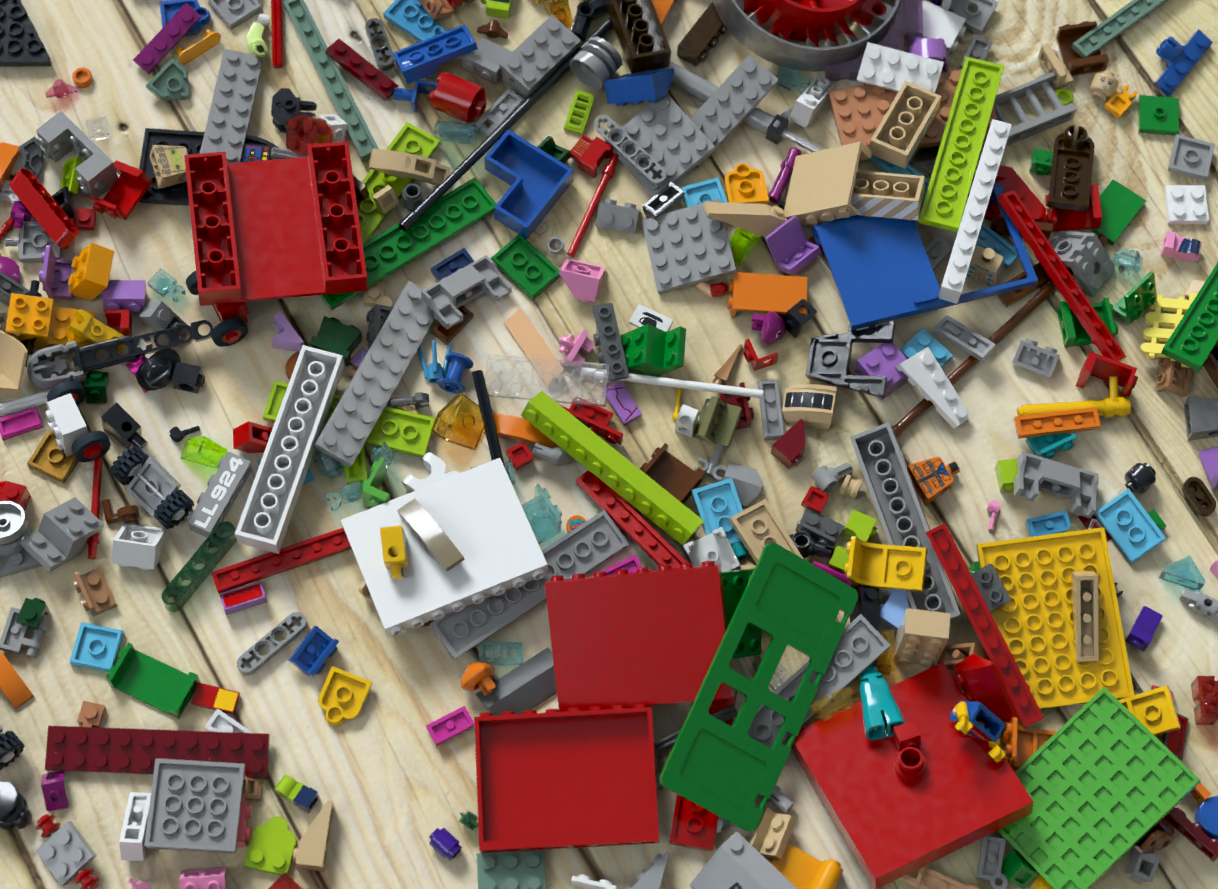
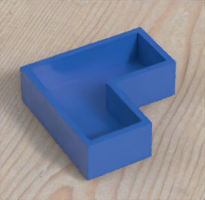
M507 129L485 157V170L511 185L495 205L494 219L528 239L572 184L574 170Z

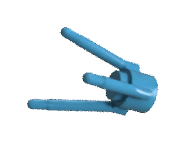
M433 340V363L429 364V368H427L422 348L419 345L417 351L424 370V379H428L429 383L435 384L438 379L446 377L449 362H447L445 355L443 367H441L440 363H437L436 341ZM451 344L447 347L446 355L451 353Z

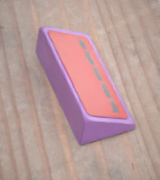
M261 582L220 595L226 615L267 602Z

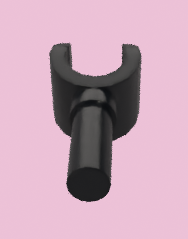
M176 426L169 431V436L178 443L188 434L200 431V427L195 426L181 431Z

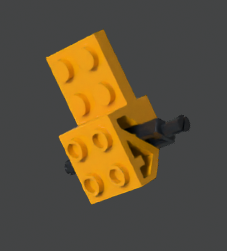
M37 280L31 281L30 292L25 295L11 293L5 333L13 336L26 347L28 354L25 367H27L28 355L33 354V348L43 349L59 344L65 346L66 343L76 341L79 347L90 345V341L77 336L67 329L72 322L80 324V321L74 316L78 309L53 306V299L41 297L42 294L38 293L40 282ZM84 310L85 312L91 314L94 318L95 312Z

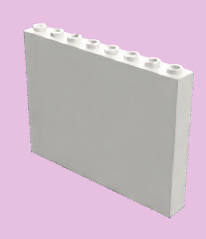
M500 458L341 520L387 637L399 636L408 629L419 628L428 621L439 620L448 613L459 612L468 605L482 603L488 597L502 595L508 589L522 587L528 581L533 579L539 580L545 577L546 574H549L548 564ZM414 498L435 520L465 559L448 572L426 550L424 544L416 537L410 526L400 517L397 511ZM402 525L407 539L409 567L403 569V579L393 580L391 579L390 570H387L384 564L380 528Z

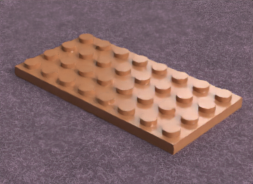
M962 69L941 73L936 94L941 96L940 107L917 149L941 144ZM869 84L828 91V98L841 146L862 142L869 149L874 133L898 92ZM994 106L988 123L985 138L988 135L992 119L998 120Z

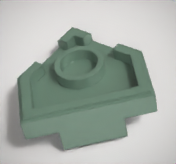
M171 59L147 83L146 88L160 100H189L187 70L174 59Z

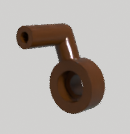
M110 499L102 500L107 524H113L118 521H123L126 524L133 523L140 516L138 506L136 505L121 507L117 510L116 514H113Z

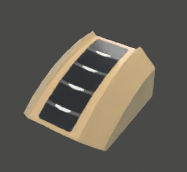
M800 384L788 387L785 390L782 408L786 423L794 425L802 418L804 420V427L829 431L837 387L815 384Z

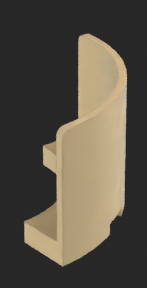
M1 330L0 395L19 397L28 351L19 340Z

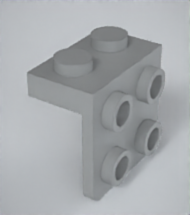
M481 38L477 43V50L462 55V68L497 85L501 79L499 64L512 51L486 38Z

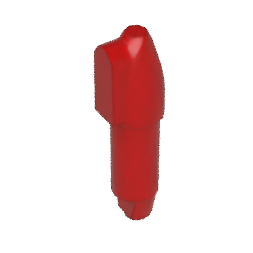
M9 218L0 228V240L14 227L15 219Z

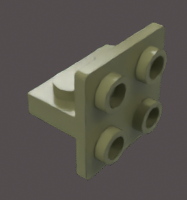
M711 396L704 403L693 437L730 447L743 409L727 404L718 397Z

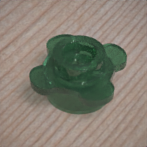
M470 811L466 813L460 812L461 818L459 822L474 830L478 826V816Z

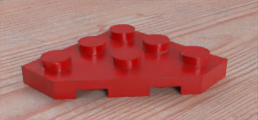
M999 165L995 182L1003 185L1005 193L1014 190L1035 222L1045 223V206L1012 167ZM989 199L984 219L991 221L992 217L1003 218L998 203H992Z

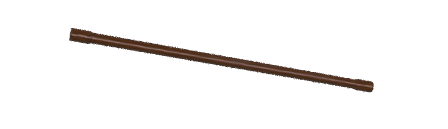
M1099 234L1097 236L1103 247L1109 242L1105 235ZM1066 267L1070 274L1073 275L1074 272L1072 271V269L1070 267ZM1051 280L988 340L997 345L1057 289L1054 282ZM970 355L947 376L952 386L980 360ZM924 398L896 425L892 426L896 438L900 437L902 432L933 404L930 400L927 401Z

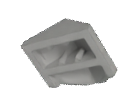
M729 462L724 480L733 479L741 506L746 508L760 494L763 482L756 469Z

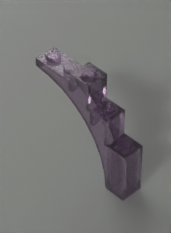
M901 0L894 24L877 45L904 51L903 40L907 39L909 42H914V39L922 37V0ZM864 54L841 64L825 65V78L830 81H839L843 78L857 81Z

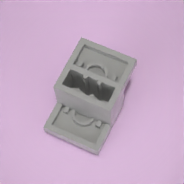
M74 497L44 513L38 531L23 538L20 545L47 571L51 572L80 556L86 539L101 531L104 524Z

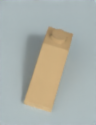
M328 800L300 839L298 848H294L293 862H296L297 869L324 872L334 809L332 801Z

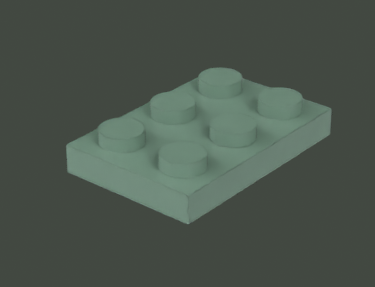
M544 850L477 853L478 889H546Z

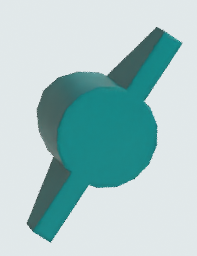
M742 541L731 545L737 559L744 560L747 557L748 550Z

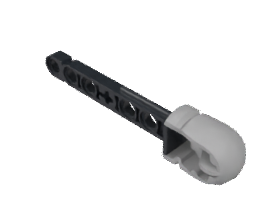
M207 320L192 322L191 326L184 324L135 337L128 335L84 347H79L76 341L66 343L65 346L59 344L36 351L30 357L27 364L28 376L31 382L44 389H51L69 380L85 381L87 377L86 372L134 361L136 357L155 353L162 348H175L188 345L194 340L195 342L210 339L213 326ZM206 324L210 327V332L208 335L203 336L199 334L198 329L201 325ZM185 329L190 332V336L187 340L183 341L178 338V333ZM163 334L169 336V343L164 346L158 343V337ZM154 337V343L157 347L153 348V345L150 344L146 346V350H142L137 345L141 344V340H144L145 343L152 342L150 338ZM123 344L127 345L129 348L128 353L124 356L119 355L117 348ZM99 350H106L108 352L106 360L100 361L97 359L96 354ZM71 352H76V357L72 359L74 366H79L80 371H71L66 375H62L63 371L68 369L66 360H61L56 356L69 355ZM58 372V374L61 376H57L56 374L51 375V373Z

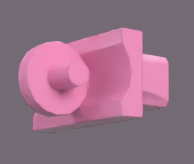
M583 330L581 334H578L574 342L572 341L574 338L572 334H569L567 338H559L558 343L562 346L559 351L564 354L568 350L560 365L563 367L570 365L576 369L582 367L585 358L577 354L580 349L588 354L595 344L587 337L589 334L587 331Z

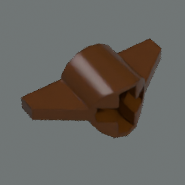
M491 20L477 28L478 33L486 34L489 38H508V33L500 27L497 20Z

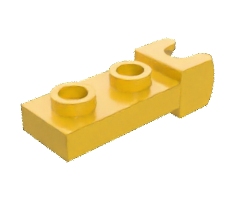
M78 309L74 315L80 321V324L72 322L67 327L70 332L87 339L93 344L124 337V335L93 318L91 314L82 309ZM124 344L117 348L118 354L121 353Z

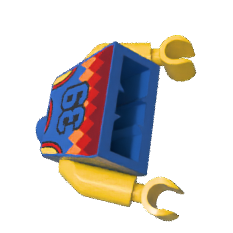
M960 701L955 705L950 713V721L955 724V728L958 731L961 730L964 735L967 734L971 737L988 741L990 747L993 748L988 752L989 755L996 762H999L1006 755L1000 747L1001 743L999 740L1005 723L980 702Z

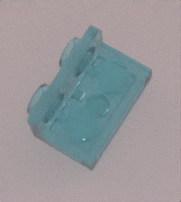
M437 120L434 126V134H436V138L440 141L475 144L477 124Z

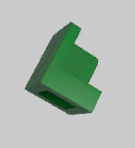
M1014 849L1002 861L1001 869L1007 880L1022 889H1025L1038 875V872Z

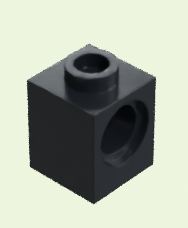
M177 362L171 382L174 389L198 394L199 388L204 386L205 375H203L200 366Z

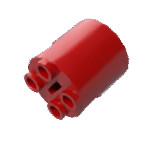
M441 72L439 74L436 89L431 91L428 101L432 102L433 109L444 112L467 124H471L484 113L487 105L484 87L449 72Z

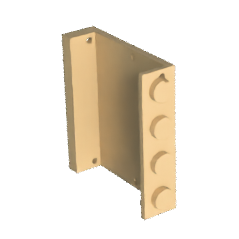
M856 142L796 156L784 209L786 219L788 220L792 216L797 217L800 225L805 226L859 215L860 212L850 204L859 161L871 159L872 151L862 142Z

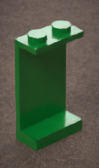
M128 642L127 646L120 650L118 654L119 660L116 665L112 666L107 673V681L110 687L180 719L195 692L197 682L200 683L198 675L191 671L189 674L179 671L135 650L133 644Z

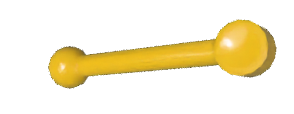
M678 388L675 413L672 415L674 420H677L679 415L682 388Z

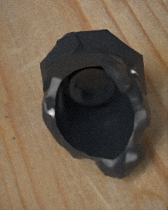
M0 781V827L3 829H10L12 827L23 829L30 825L32 815L27 810V801L17 792L11 782Z

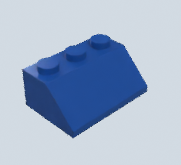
M674 68L629 73L605 80L604 86L608 104H616V107L628 105V102H632V105L642 104L644 100H648V103L659 102L660 97L668 94L675 72Z

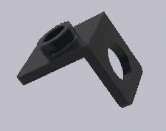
M805 299L800 300L787 311L783 320L785 329L794 338H797L803 325L816 315L817 310ZM798 308H807L809 314L806 316L799 314Z

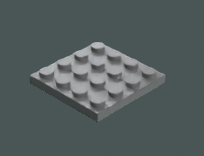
M667 94L660 97L659 102L650 103L621 127L624 132L665 169L668 176L666 183L662 186L653 185L615 148H613V153L619 155L621 163L653 197L670 182L675 184L716 148ZM620 133L612 136L613 142H619L622 139V134ZM627 147L625 153L627 155L634 154L636 147ZM642 159L639 162V166L646 168L650 161ZM654 169L651 170L655 179L662 178L661 173L657 174Z
M718 198L708 202H720V200ZM704 203L662 214L657 218L652 217L641 220L659 295L737 273L725 222L708 217L703 207Z
M155 759L145 848L236 854L245 764Z

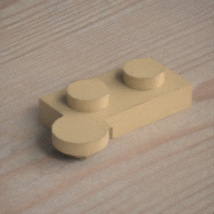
M385 279L364 291V307H373L376 304L392 307V300L385 296Z

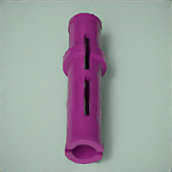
M791 147L786 159L780 165V172L768 195L769 201L777 204L781 199L792 175L795 158L802 154L798 148Z

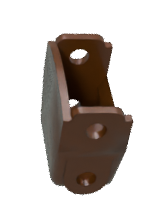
M1163 818L1133 847L1141 854H1150L1157 850H1163L1173 841L1175 830Z

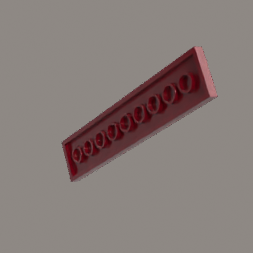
M48 726L45 770L154 775L155 759L242 763L246 766L245 776L247 778L267 779L270 734Z

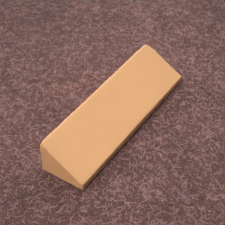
M523 309L517 310L504 324L548 387L564 378L565 371Z

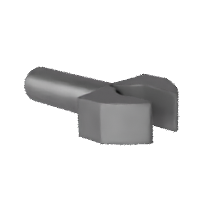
M423 392L415 393L414 397L391 398L389 400L391 407L415 405V409L427 407L430 402L429 394Z

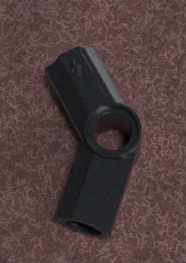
M583 1L578 4L570 31L581 42L585 41L592 21L609 14L605 1Z

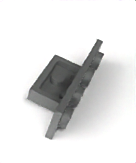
M607 303L592 306L596 322V334H593V341L600 351L597 353L599 365L602 364L603 369L607 371L609 381L626 379L629 377L613 304Z

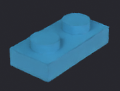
M1066 510L1026 519L1025 521L1030 537L1064 533L1072 526Z

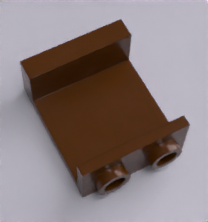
M1084 21L1074 25L1066 24L1058 29L1055 38L1063 63L1071 76L1106 70L1109 62L1107 54L1101 55L1099 50L1090 57L1082 58L1071 48L1075 41L1097 26V21Z
M665 443L661 448L657 447L650 462H645L640 470L682 504H685L692 495L691 491L697 489L703 482L705 471L699 467L696 471L692 470L668 452V445Z

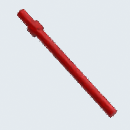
M612 154L608 165L602 171L603 176L567 252L570 257H575L606 186L615 174V167L619 160L618 154Z
M103 456L94 460L91 512L98 519ZM99 533L87 538V543L89 544L88 559L90 560L96 559L97 544L100 543Z

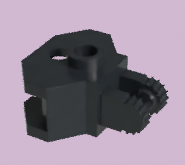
M281 88L272 96L271 116L273 117V125L280 133H288L296 125H301V122H313L316 120V115L312 112L302 111H314L317 108V104L311 101H301V98L296 97L289 88Z

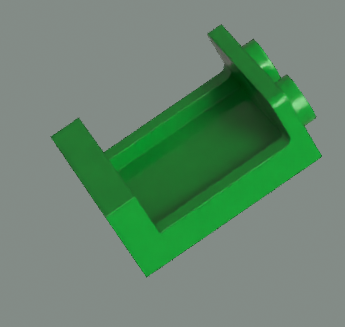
M1104 298L1101 303L1091 304L1112 336L1115 337L1118 334V326L1113 320L1114 308L1110 304L1109 298ZM1066 301L1060 302L1057 308V315L1064 347L1094 344L1085 328L1080 324L1079 319L1069 308Z

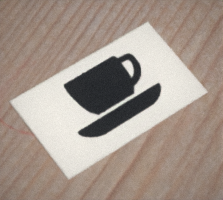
M638 304L629 322L639 327L650 324L667 332L673 319Z

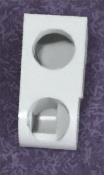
M683 404L676 421L675 432L692 438L699 420V409Z

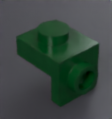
M548 136L538 146L539 149L564 164L572 157L570 151L556 145L551 136Z
M87 372L84 385L87 403H107L108 372Z
M26 598L16 623L38 630L44 614L48 615L49 613L46 602L39 598H33V600Z

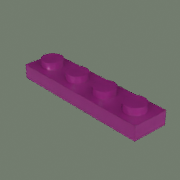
M185 3L133 59L134 63L149 75L201 19V15Z

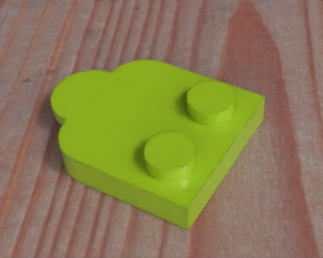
M272 817L266 825H259L253 830L243 864L244 868L288 877L297 841L294 833L288 830V824L284 818Z

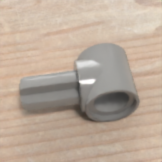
M849 463L836 468L821 466L813 472L812 479L823 492L830 493L837 488L840 479L846 477L847 474L853 473V469Z

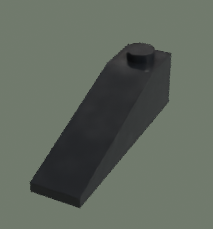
M858 585L855 588L858 593V600L849 616L850 623L862 614L879 632L881 609L879 589ZM878 659L869 667H877Z

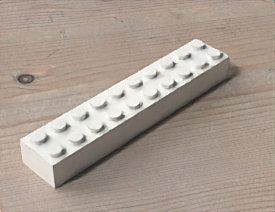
M302 345L235 532L238 543L279 554L316 449L314 444L322 432L345 366L342 355Z

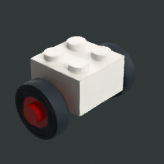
M69 380L53 387L47 395L48 411H45L49 421L48 427L52 434L55 433V440L59 450H64L67 457L74 455L79 462H91L108 452L111 446L110 440L102 431L88 433L87 426L77 407L85 399V389L79 381Z

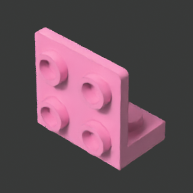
M227 867L181 870L179 887L180 889H226Z

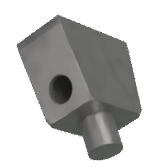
M1188 396L1184 403L1188 441L1218 436V400Z

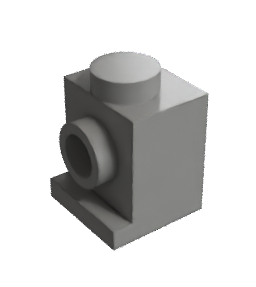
M1131 848L1130 852L1132 854L1125 873L1130 875V880L1135 883L1143 884V881L1152 882L1161 857L1153 853L1141 854L1137 849Z

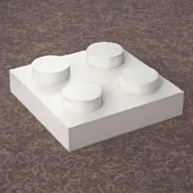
M1205 185L1165 186L1164 196L1168 224H1208L1209 214Z

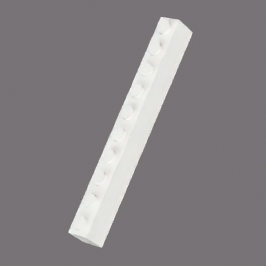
M992 119L940 288L939 299L958 304L1012 124Z

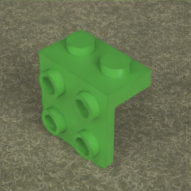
M380 457L378 462L375 461L370 470L372 474L369 479L364 480L361 486L364 507L367 509L390 501L389 494L379 490L387 474L386 461L383 457Z

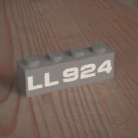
M229 451L225 457L220 459L216 474L211 475L208 481V488L205 493L202 492L200 494L195 510H191L187 517V523L191 531L208 539H214L253 470L251 461Z

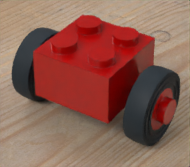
M196 270L186 279V286L193 295H199ZM247 302L212 305L221 322L211 331V337L215 345L219 347L230 346L239 342L248 334L247 315H249V311L246 306Z

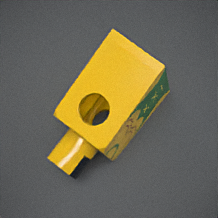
M402 525L380 528L385 567L387 570H390L391 579H403V569L409 567L407 539Z

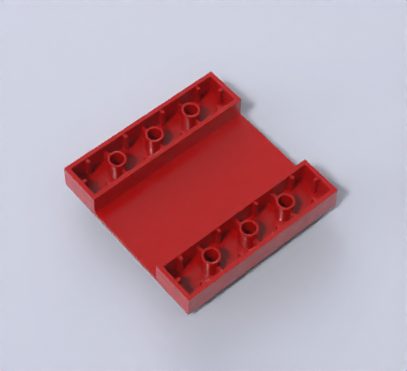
M348 141L307 145L308 157L227 163L226 152L184 155L200 306L367 291V272Z

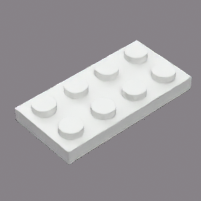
M867 42L856 80L857 82L899 92L903 83L907 81L936 93L944 62Z

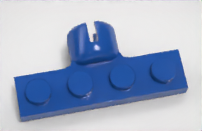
M1200 29L1192 35L1184 46L1172 36L1165 39L1160 44V48L1157 47L1156 54L1166 62L1167 67L1154 82V85L1167 97L1170 96L1213 42Z

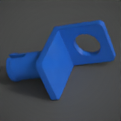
M418 80L413 90L396 87L394 100L411 101L412 110L416 113L420 93L430 94L432 91L425 88V86L433 87L435 91L438 83Z

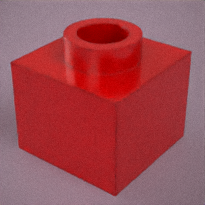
M915 721L893 727V739L899 752L906 747L917 748L920 746L921 734Z

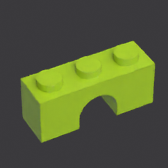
M853 509L843 535L849 538L857 536L865 542H868L869 538L873 540L878 529L874 527L877 519ZM837 545L828 567L844 573L845 563L849 561L847 549Z

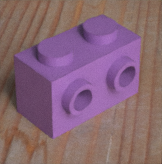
M109 280L108 286L102 295L104 312L105 310L130 309L132 313L142 312L146 306L147 298L145 280Z

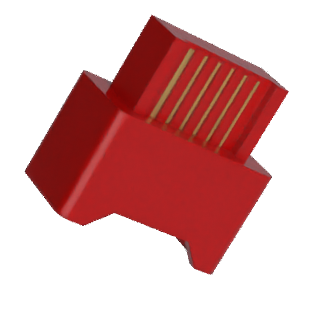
M582 134L579 141L570 150L571 159L578 162V169L595 178L597 176L596 170L604 159L611 158L613 146L598 137L592 140Z

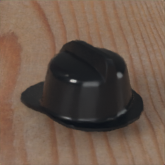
M162 348L155 352L139 366L136 372L138 384L143 389L149 391L166 387L171 382L176 363L181 362L179 354L171 348Z

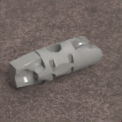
M1183 590L1180 596L1181 601L1187 603L1188 607L1218 622V613L1216 612L1218 609L1217 600L1199 591Z

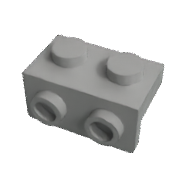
M605 199V202L601 201L599 203L595 226L635 234L640 209L636 208V204L625 203L622 206L617 205L616 200Z

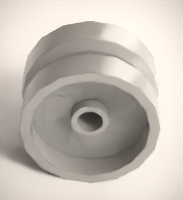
M0 501V556H10L24 549L20 545L21 541L32 533L24 509L12 501Z

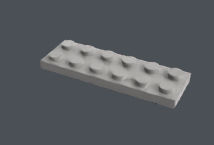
M749 54L690 119L717 150L774 88L779 79ZM716 150L696 165V167L700 168Z

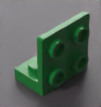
M1150 271L1113 306L1115 316L1131 324L1135 319L1140 318L1149 306L1156 302L1157 293L1155 274Z

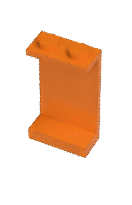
M734 273V278L729 280V291L732 292V298H728V310H731V317L735 318L736 311L763 313L774 311L778 314H786L800 300L805 299L807 301L808 277ZM798 308L799 314L806 316V308Z

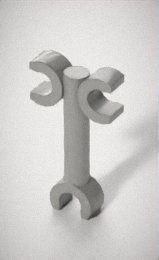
M718 444L709 463L705 458H699L698 460L699 464L704 465L702 470L705 471V475L712 477L715 482L722 481V477L716 473L722 472L725 474L727 469L722 465L717 466L725 449V446Z

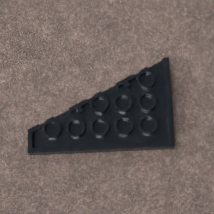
M0 0V67L52 66L51 58L40 40L21 0Z

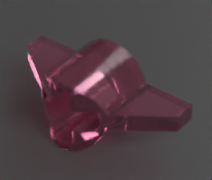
M58 79L45 95L46 98L55 96L57 98H64L68 94L77 93L78 90L77 87L68 85L62 79Z

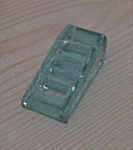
M482 641L478 644L479 662L487 663L491 666L523 664L522 643ZM503 649H507V658H503ZM511 649H516V659L512 658ZM485 650H490V658L486 657ZM494 650H498L499 658H494Z

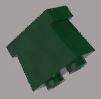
M324 316L317 338L313 336L309 344L312 348L342 355L344 365L348 367L351 362V354L362 341V333L353 325L347 326L337 318Z

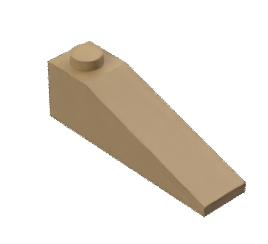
M704 202L703 204L708 217L765 237L787 221L784 211L778 206Z
M1094 571L1071 572L1076 661H1099L1098 575Z

